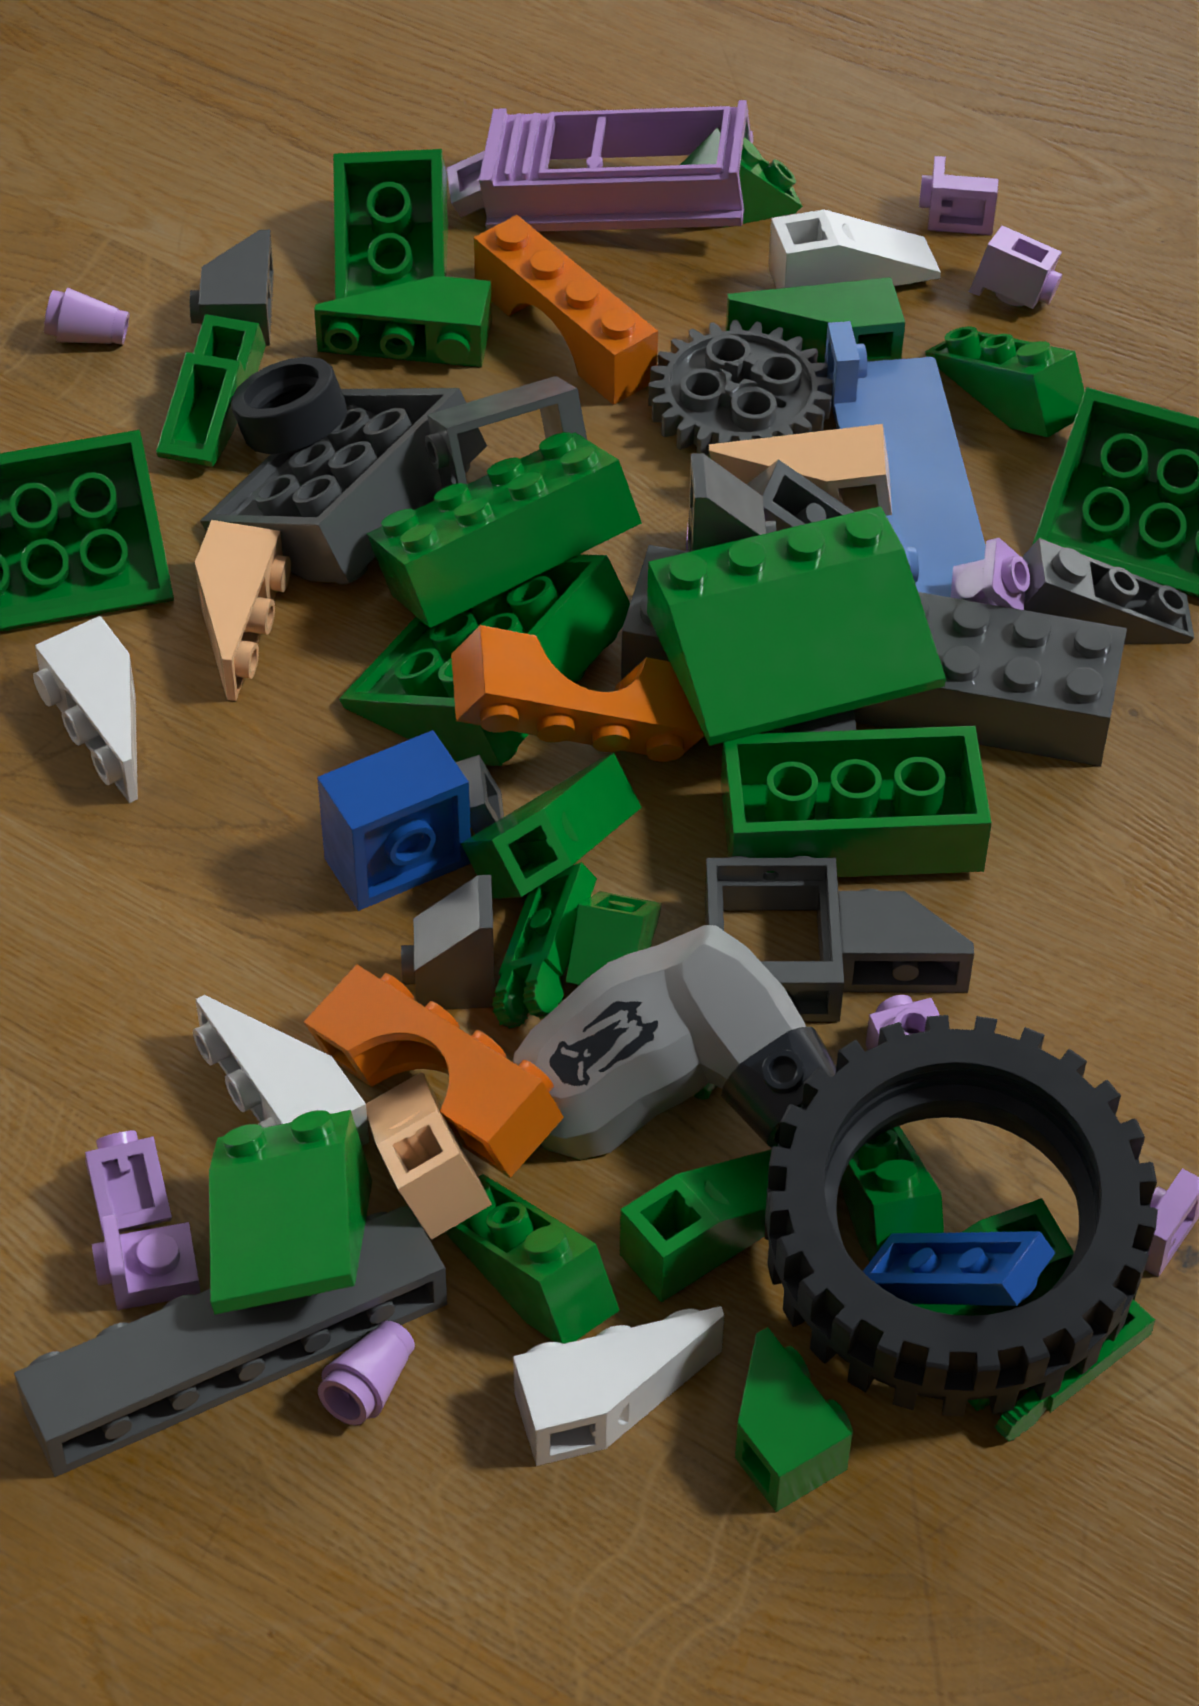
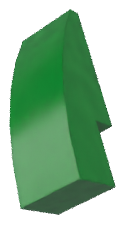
M205 314L194 352H186L156 449L158 457L214 466L237 426V421L232 411L231 398L240 384L252 374L258 372L266 344L259 323Z

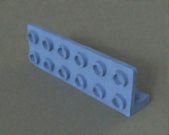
M851 322L828 323L825 363L828 365L827 378L833 381L831 406L837 429L883 424L889 462L892 515H887V518L904 547L918 592L951 597L953 567L984 560L986 545L936 359L933 357L867 362L865 345L856 344Z

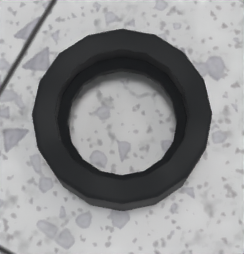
M312 357L287 359L259 370L240 384L231 398L232 411L246 444L255 452L270 455L290 453L318 442L335 430L347 413L346 402L332 366L323 359Z

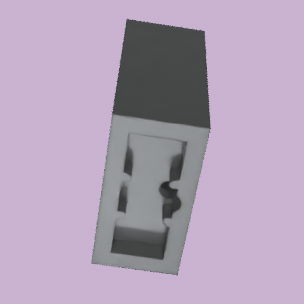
M554 376L428 414L427 418L431 434L425 437V447L434 469L439 470L442 489L457 483L467 484L457 437L459 433L540 409L545 438L563 432H576L587 439L578 388Z
M743 856L707 858L704 898L705 925H716L724 931L723 911L817 910L820 961L760 962L785 988L804 1022H840L844 972L836 858H812L808 856L793 858H747Z

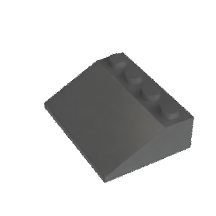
M341 389L346 402L347 413L335 430L327 437L308 447L290 453L268 456L200 520L202 526L207 531L211 520L278 530L281 532L283 556L290 557L291 573L307 581L334 582L344 585L356 581L366 573L367 565L376 557L366 533L381 527L382 520L396 511L403 509L416 510L434 501L435 494L442 489L439 470L434 469L425 447V437L431 434L427 415L466 403L460 389ZM479 428L457 434L465 473L470 469V463L487 447Z

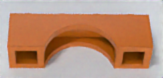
M518 215L474 237L475 279L491 281V302L508 316H511L523 308L533 305L547 315L564 337L573 356L578 376L611 404L615 405L649 386L651 366H657V329Z
M480 625L451 654L456 721L481 725L484 730L489 732L515 731L537 735L540 740L545 742L571 741L593 745L594 749L601 752L621 750L647 755L649 759L658 762L677 760L704 737V733L672 665L668 661L646 657L616 685L613 692H598L581 687L565 677L551 663L535 635Z
M356 964L304 1021V1024L324 1053L332 1056L339 1066L371 1087L393 1075L409 1070L429 1069L449 1075L448 1090L440 1110L441 1114L463 1148L509 1178L516 1173L564 1118L549 1093L554 1088V1085L542 1070L527 1060H522L519 1065L513 1063L506 1058L505 1052L493 1039L479 1030H476L471 1036L462 1031L458 1022L443 1007L433 1001H430L424 1007L415 1001L414 996L403 983L388 973L378 978Z

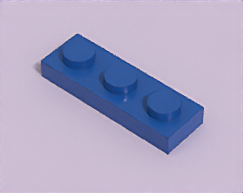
M1041 1232L892 1233L863 1272L881 1288L910 1304L1017 1306L1020 1301L1033 1292L1037 1285L1038 1276L1052 1259L1055 1252Z

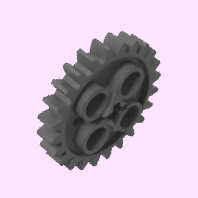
M738 320L732 321L730 331H722L713 322L710 323L709 335L705 336L692 328L689 330L688 343L675 338L672 339L671 353L660 351L658 353V366H651L648 406H652V421L662 422L661 435L663 437L677 435V448L679 450L694 444L697 446L696 453H704L706 456L709 454V444L823 431L824 419H829L832 398L833 381L827 378L828 365L827 363H817L818 351L816 349L802 351V338L800 336L786 342L782 340L783 328L781 327L776 328L768 335L762 333L761 322H756L750 331H742Z

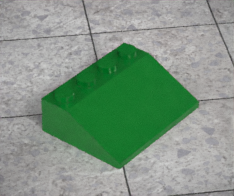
M1086 387L1033 544L1040 538L1064 548H1072L1082 555L1114 567L1124 568L1132 574L1163 586H1171L1179 592L1199 598V418Z
M140 429L0 453V632L174 601Z
M881 506L648 562L647 614L709 746L945 687L946 677L904 547Z
M579 554L432 628H429L419 618L415 617L339 700L344 709L407 739H412L433 730L455 762L479 755L485 765L502 766L504 762L510 760L516 754L518 746L529 734L515 731L489 732L484 730L481 725L456 721L451 654L480 625L535 635L551 663L565 677L577 683L582 679L585 670L602 650L616 640L618 632L623 628L630 601L607 555Z

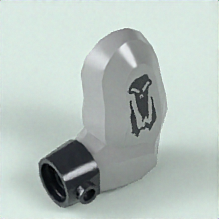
M716 925L701 926L657 946L633 952L608 962L580 984L563 1002L531 1029L514 1053L513 1063L517 1065L522 1060L533 1063L549 1077L554 1085V1088L549 1093L564 1116L540 1146L545 1150L579 1160L611 1153L655 1116L684 1103L701 1091L708 1082L722 1088L721 1096L770 1148L778 1147L780 1122L789 1105L792 1104L799 1108L802 1106L804 1082L817 1068H820L830 1077L836 1074V1065L819 1034L813 1027H806L782 984L747 946Z

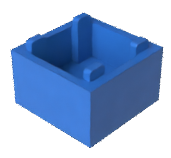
M433 730L317 777L324 859L358 911L471 864L461 845L463 841L471 837L469 781Z

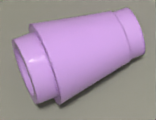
M67 288L65 292L52 290L45 315L44 334L57 336V342L116 343L123 345L129 324V312L119 310L117 307L71 288Z
M383 1321L376 1329L372 1330L328 1364L322 1371V1382L318 1387V1395L324 1407L334 1417L350 1425H360L366 1419L377 1417L381 1413L409 1355L415 1348V1343L410 1333L396 1322Z

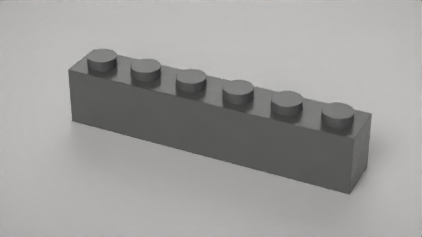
M408 1204L388 1213L377 1212L366 1217L354 1287L216 1315L211 1305L210 1289L196 1295L179 1296L157 1312L131 1323L111 1325L101 1331L94 1339L63 1352L54 1351L41 1355L28 1367L14 1372L22 1408L54 1477H57L344 1351L376 1329L383 1321H393L403 1325L446 1306L445 1266Z

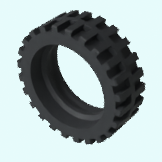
M948 1015L927 1016L925 1032L905 1035L901 1023L897 1022L880 1028L878 1046L866 1052L856 1040L838 1050L836 1074L830 1077L820 1068H817L804 1082L802 1106L800 1108L792 1104L788 1106L780 1122L778 1147H772L768 1171L764 1239L769 1242L767 1266L772 1284L782 1283L783 1311L792 1327L806 1322L812 1329L810 1350L824 1364L829 1362L836 1354L850 1363L847 1382L865 1393L875 1379L895 1388L893 1405L914 1410L917 1395L943 1400L942 1416L964 1417L967 1401L977 1399H989L992 1414L1014 1410L1020 1390L1033 1387L1040 1400L1060 1390L1064 1373L1071 1367L1080 1375H1083L1097 1362L1105 1339L1114 1341L1125 1323L1131 1302L1135 1300L1149 1257L1148 1252L1156 1230L1158 1209L1150 1207L1157 1185L1154 1163L1139 1162L1145 1136L1137 1119L1133 1118L1123 1123H1120L1117 1119L1116 1113L1121 1095L1108 1080H1105L1094 1088L1083 1078L1087 1060L1071 1049H1068L1061 1059L1042 1050L1044 1034L1025 1027L1020 1040L995 1033L997 1019L976 1016L974 1030L950 1029ZM932 1118L975 1120L997 1126L1017 1135L1037 1148L1056 1166L1076 1197L1079 1213V1232L1076 1249L1067 1269L1053 1288L1042 1297L1024 1306L995 1314L975 1316L951 1315L917 1307L897 1298L872 1281L847 1254L841 1239L836 1213L837 1194L842 1176L854 1154L866 1143L892 1128Z

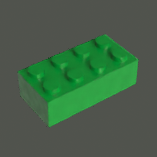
M576 432L558 433L543 440L539 444L540 449L520 459L507 458L493 464L488 468L487 475L469 484L457 483L441 489L435 494L434 501L416 510L403 509L388 515L382 520L381 527L366 534L391 595L424 624L432 628L642 524L619 459Z
M975 726L766 733L723 742L721 792L728 858L733 856L747 858H793L797 856L836 858L837 877L984 872L992 821Z

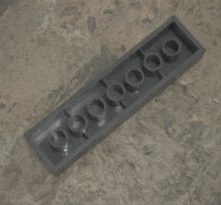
M653 545L648 546L622 628L621 680L646 657L670 662L647 614L648 562L686 553L687 551ZM918 592L946 677L945 687L854 709L856 723L890 729L975 726L978 745L1101 767L1127 628Z

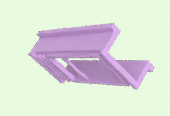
M747 100L738 101V107L571 111L544 114L518 113L507 115L506 108L493 109L479 177L487 216L486 230L515 215L522 218L536 231L742 226L744 206L739 170L744 137L753 144V132L750 131ZM717 127L721 129L716 164L602 168V158L690 155ZM587 159V168L548 169L549 160Z

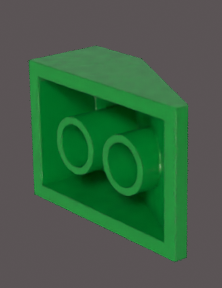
M442 149L334 153L335 300L428 277H447V173Z
M325 1110L310 1111L296 1117L289 1123L265 1128L257 1124L243 1125L229 1131L225 1136L217 1138L209 1168L210 1295L215 1315L355 1286L373 1181L351 1110L332 1114Z

